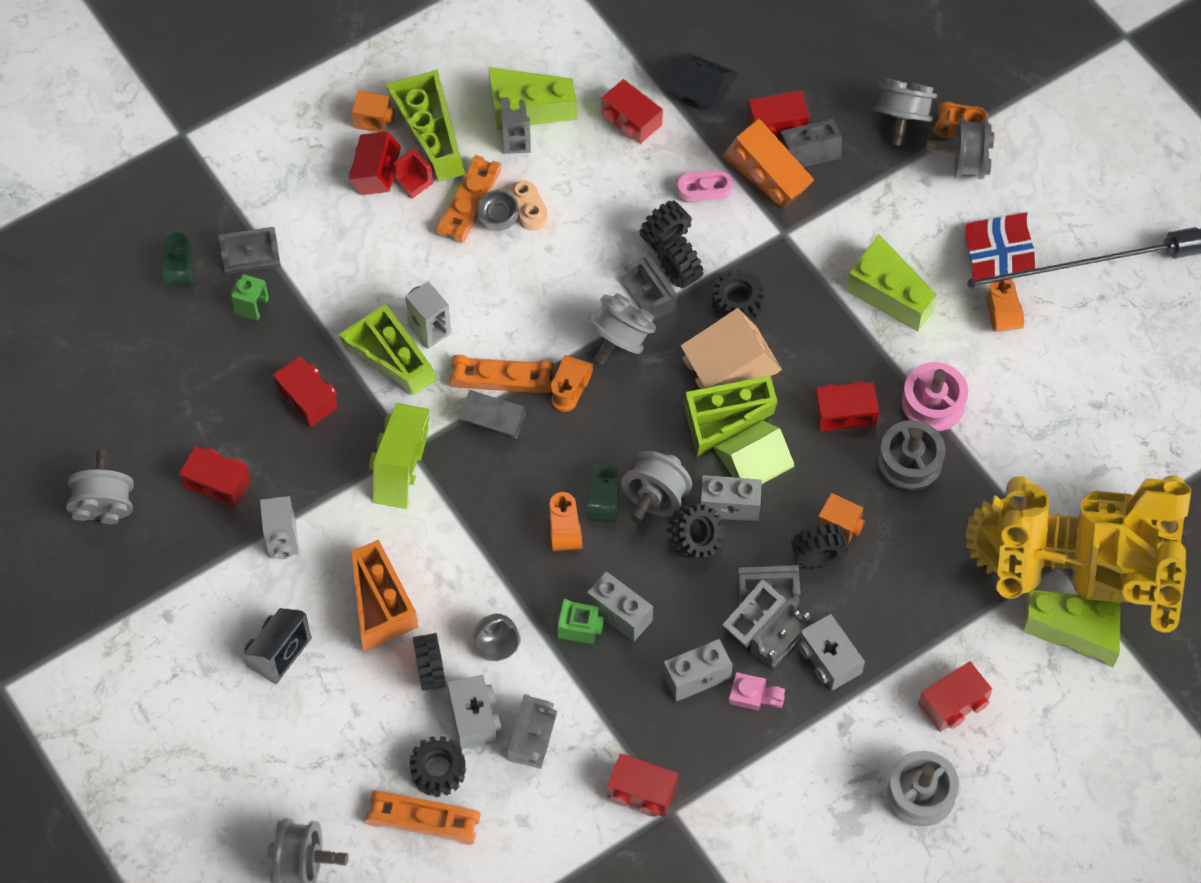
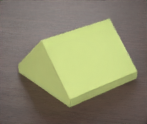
M763 420L714 446V451L735 478L762 479L763 484L794 467V462L781 429Z

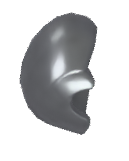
M496 189L487 192L478 201L477 213L480 221L488 229L502 231L509 229L516 222L519 215V205L517 199L508 191Z
M494 613L485 616L474 627L472 635L474 645L485 660L501 661L509 658L518 650L521 637L516 625L507 615Z

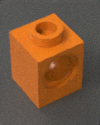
M358 91L352 110L354 128L373 132L386 131L388 123L392 124L395 116V108L391 107L390 96Z
M831 493L819 514L817 527L822 523L825 526L828 523H833V525L839 524L840 527L842 526L847 544H849L853 535L859 536L865 524V520L861 519L863 507Z

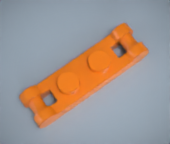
M479 155L473 157L470 168L445 216L439 221L437 234L453 236L456 241L462 243L466 240L478 217V201L487 192L492 190L501 172L502 163L485 161L484 157ZM480 171L486 172V177L480 176Z
M461 354L452 357L451 366L454 370L450 374L449 384L453 387L529 393L551 392L552 380H550V375L554 373V363L551 361L523 362L468 358ZM465 371H473V376L466 375ZM531 375L539 376V378L531 380Z
M372 791L370 798L372 803L371 810L367 811L364 820L368 825L375 827L385 826L456 840L466 845L474 844L476 837L474 828L475 824L479 823L481 816L479 811L384 791ZM384 806H392L390 814L383 813ZM455 819L463 821L462 828L453 827Z

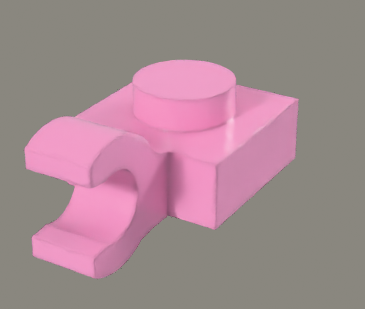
M736 672L729 704L759 711L761 703L782 708L785 689L776 686L765 687L766 679Z

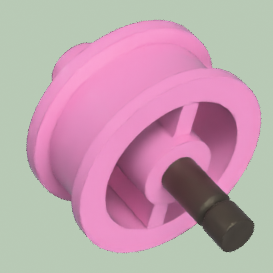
M929 362L919 365L910 372L905 381L902 395V409L908 420L927 423L937 431H944L953 427L960 421L965 410L968 398L967 382L957 369L948 364Z

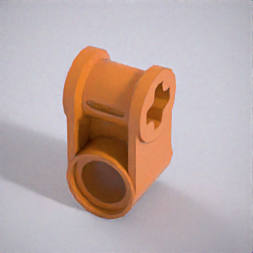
M943 102L938 105L937 114L939 116L938 121L934 124L933 131L939 137L955 139L959 117H964L965 122L981 123L982 119H988V114L980 107Z
M1009 279L990 283V292L987 295L986 301L993 331L1001 332L1023 329L1024 313L1019 303L1013 280Z
M568 355L563 356L558 371L551 383V391L553 393L551 402L556 410L559 412H569L575 408L591 378L593 371L592 363Z
M567 492L556 493L550 500L549 511L552 552L582 549V534L580 523L578 522L575 498Z

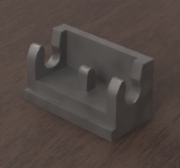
M508 97L500 98L504 154L531 153L530 117H527L524 100L520 99V108L514 111L510 109Z
M833 119L781 131L782 144L803 167L841 159L842 136Z
M275 227L219 235L225 275L281 266Z
M648 253L624 267L626 274L621 277V282L639 308L648 311L654 316L653 321L676 309L677 293Z
M469 389L459 421L478 425L517 439L526 418L524 406Z
M799 565L743 567L738 569L739 605L763 579L783 596L786 602L790 597L794 599L799 608Z
M791 597L758 631L751 641L750 652L772 670L797 646L801 630L810 626V614L806 612L802 615L797 610V602Z
M524 694L508 748L509 761L542 769L557 717V710L553 709L554 703Z

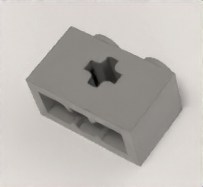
M429 281L422 286H416L410 290L408 295L405 296L408 324L429 349L451 334L449 304Z
M703 475L701 505L705 504L709 508H714L716 510L714 515H720L721 519L759 521L762 479Z
M290 496L260 500L263 533L269 558L286 559L292 555L299 554L296 520Z
M607 571L587 592V605L599 607V616L604 617L607 623L633 642L653 621V606Z
M762 579L724 622L723 627L742 645L748 648L751 645L752 638L786 603V599Z
M832 614L801 630L798 644L801 655L806 660H811L820 682L823 684L827 683L832 691L862 674L865 661Z
M720 639L664 661L663 677L675 701H679L730 680L732 663Z
M484 675L447 682L461 749L497 742L496 731L501 730L498 712L492 713L490 703L495 702L492 685L485 684ZM477 708L478 713L473 714L471 709Z

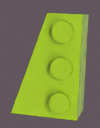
M488 67L489 85L497 130L502 129L500 98L507 97L510 101V109L514 111L520 108V99L524 100L527 117H530V125L577 120V99L573 78Z
M879 234L849 272L847 292L916 331L921 329L933 312L936 293Z
M386 303L338 335L347 351L413 395L438 380L431 364Z
M770 375L686 392L683 405L696 456L698 457L713 449L714 446L774 414L777 398Z
M396 403L392 414H387L384 425L385 433L380 432L377 441L378 451L377 453L372 452L369 469L373 470V503L408 509L409 485H414L416 475H413L417 461H421L429 433L430 409Z
M1031 590L1028 592L1024 604L1023 632L1058 646L1060 644L1077 650L1078 654L1086 657L1090 655L1114 668L1120 654V602L1088 600L1079 594Z

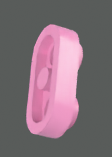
M721 170L686 173L678 181V194L683 200L688 202L724 199L732 192L733 180L727 172Z

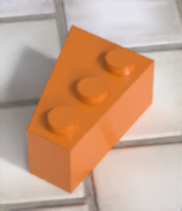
M760 119L737 136L722 156L724 160L783 209L803 193L814 181L811 175Z
M379 539L351 551L363 651L366 652L419 628L417 613Z

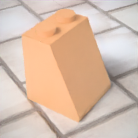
M739 308L681 345L686 354L683 356V360L691 371H696L698 378L695 381L700 389L769 375L772 376L782 371L757 326Z

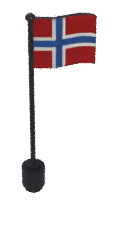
M1028 212L966 223L965 243L972 270V278L967 281V286L970 289H974L977 285L1159 250H1165L1173 259L1201 254V228L1190 227L1168 232L1167 238L1164 239V244L1035 269V249L1027 227Z

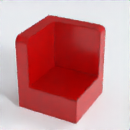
M414 148L393 162L394 181L411 199L433 185L431 165Z

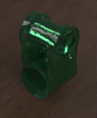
M172 233L164 241L163 282L165 288L178 284H188L189 287L194 286L193 254L189 239L183 233ZM177 249H183L179 252H174Z
M602 463L594 469L591 493L588 499L587 520L617 522L619 471L612 464Z

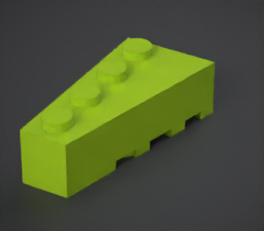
M438 69L385 83L392 104L424 158L431 165L438 181L465 175Z

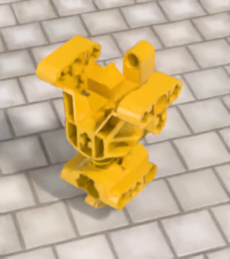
M1171 475L1164 477L1162 480L1146 478L1133 495L1093 491L1082 499L1078 517H1073L1071 514H1067V516L1060 515V513H1057V515L1049 514L1050 501L1045 490L1036 484H1032L1025 477H1014L1007 483L1004 499L1000 500L994 495L992 505L984 500L982 501V510L979 508L974 509L973 517H969L968 527L966 528V548L971 549V558H977L978 567L986 564L987 574L992 571L998 573L997 591L1005 598H1016L1022 593L1035 589L1041 582L1044 566L1051 567V569L1055 567L1062 568V570H1065V568L1073 569L1072 585L1081 597L1088 600L1151 605V625L1153 628L1160 632H1170L1178 626L1186 574V549L1181 544L1184 518L1188 515L1191 487L1179 476ZM1174 562L1173 567H1168L1170 563ZM1163 606L1168 607L1167 611H1163Z

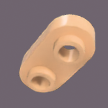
M526 180L515 182L510 188V194L518 201V218L522 226L531 231L542 229L547 224L548 214L536 186Z

